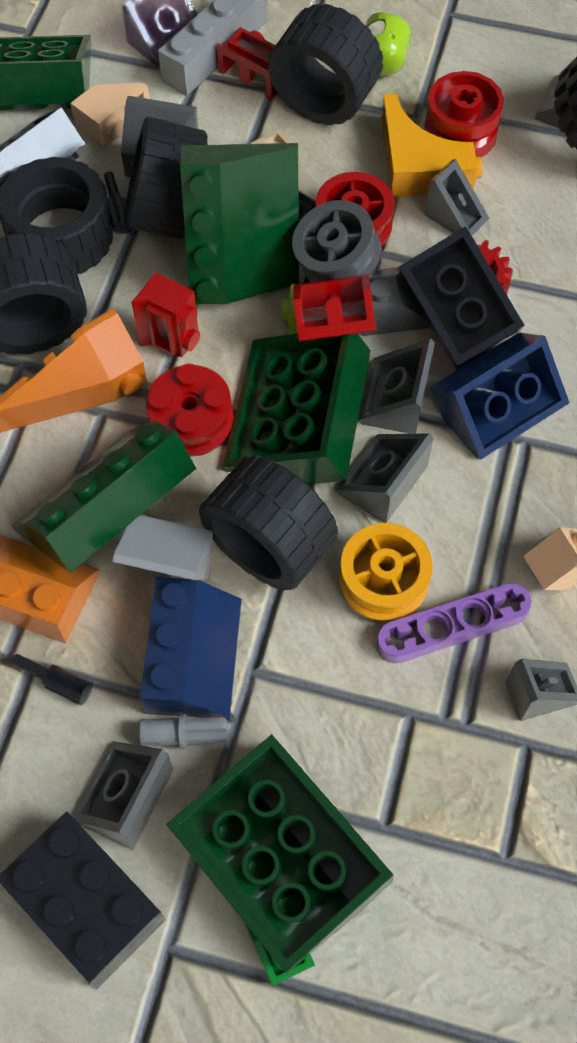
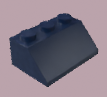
M518 332L430 386L443 420L472 454L480 460L570 403L546 336Z
M156 577L140 700L145 714L167 716L186 714V717H224L226 720H230L242 604L241 598L200 580Z

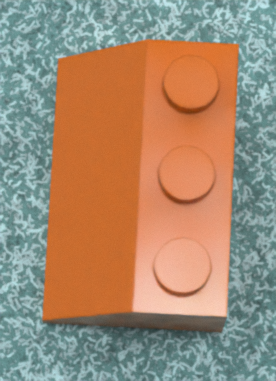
M0 535V620L66 643L100 573L99 569L82 563L69 573L37 547Z

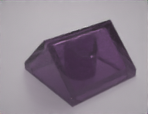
M130 0L122 6L127 43L157 67L160 66L158 51L198 15L190 0Z

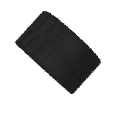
M314 4L309 8L305 7L294 18L269 55L268 73L271 77L270 81L279 97L300 116L319 124H343L355 116L382 72L383 55L376 37L373 36L372 31L357 16L350 14L343 8H337L329 4ZM316 58L328 65L335 73L322 66Z
M149 116L144 119L136 146L124 214V224L126 227L181 240L185 238L180 171L182 145H208L206 131Z
M54 156L35 159L28 164L21 165L15 172L10 173L0 187V221L5 237L11 234L34 233L35 235L42 234L49 236L53 240L60 241L70 251L77 274H82L91 267H95L109 252L110 244L113 242L114 229L106 188L103 180L99 178V174L94 169L89 168L87 164L68 157L59 158ZM68 208L83 212L75 220L62 226L38 227L31 225L35 218L50 210Z
M11 234L0 238V352L14 355L33 354L34 352H42L62 344L66 339L71 338L70 336L82 326L84 318L87 316L86 300L70 251L60 241L53 240L49 236L42 234Z
M252 455L244 457L200 505L199 517H201L203 527L213 531L212 539L234 563L262 583L281 590H294L336 541L338 535L336 520L318 494L299 476L289 471V469L261 456Z

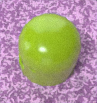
M378 12L372 14L367 19L366 25L369 27L377 21L385 23L384 31L379 35L373 36L376 37L383 55V69L380 77H388L396 74L403 67L412 33L410 26L402 18L390 13Z

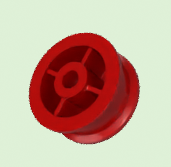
M346 172L328 179L320 187L316 196V207L336 200L354 202L363 207L369 214L373 228L380 239L381 247L387 242L392 231V215L395 207L393 193L387 184L367 173Z
M184 364L169 369L152 383L146 396V411L150 422L155 420L176 431L190 457L204 455L217 449L231 433L234 415L229 387L218 373L207 367Z

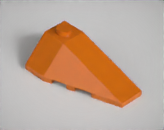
M114 308L80 327L70 336L74 342L58 356L51 352L43 359L45 365L32 378L22 377L0 396V433L115 402L125 395L134 394L143 384L147 383L143 360Z

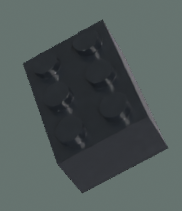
M466 226L399 266L401 279L455 370L517 334L525 326Z
M67 811L0 873V884L85 980L96 989L166 920L154 903Z

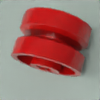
M452 72L438 78L430 88L424 130L448 140L474 142L476 157L487 155L496 143L504 104L501 88L492 79L476 72Z

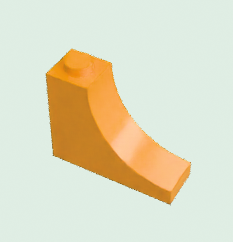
M397 93L383 94L381 121L389 184L393 196L428 195L430 180L454 159L457 160L474 190L476 178H481L482 159L480 156L476 157L474 142L448 140L423 130L406 115L400 105Z

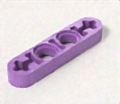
M514 583L504 584L385 624L379 631L377 640L378 653L387 662L402 663L517 625L525 619L531 608L530 594L521 585ZM506 597H509L512 602L519 601L520 604L516 612L511 607H504L498 609L495 616L496 619L493 618V609L501 607ZM467 608H476L482 612L485 621L479 626H471L463 620L462 612ZM432 620L439 621L445 626L447 633L439 639L430 638L424 632V624ZM411 627H415L416 638L413 637L405 640L402 650H397L394 645H386L389 643L390 635L395 634L398 640L410 637Z

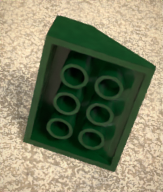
M91 35L0 37V110H10L15 108V105H28L30 109H43L48 107V104H62L64 108H71L70 103L89 89Z
M298 143L182 145L180 171L189 289L194 291L196 305L228 304L290 287L291 284H299V261L292 247L293 234L299 223Z
M298 333L253 340L223 468L231 472L244 457L254 455L271 459L277 464L283 465L308 484L347 481L371 352L361 336L356 333L299 341Z
M154 420L128 431L11 526L14 531L71 573L197 468L177 432Z
M272 734L166 824L285 974L361 912L393 882L394 874Z

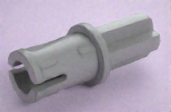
M180 714L179 718L141 719L140 742L142 746L146 747L180 745L181 749H186L187 744L224 743L228 738V723L224 717L187 718L186 714Z

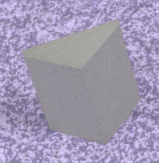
M140 515L127 525L114 552L112 562L191 580H207L211 572L213 531Z

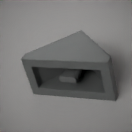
M454 159L430 180L425 216L452 233L466 226L471 236H473L489 217L457 160Z
M520 659L514 663L505 683L520 721L577 705V685L567 663Z

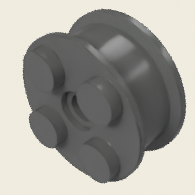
M330 201L313 208L300 220L292 238L293 252L310 282L366 274L370 276L377 267L381 257L380 239L373 228L369 214L363 207L350 201Z

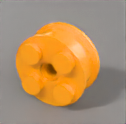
M377 523L364 527L348 540L343 549L339 573L340 589L348 605L365 618L380 622H391L409 616L421 606L427 595L433 571V562L429 548L415 532L398 524Z

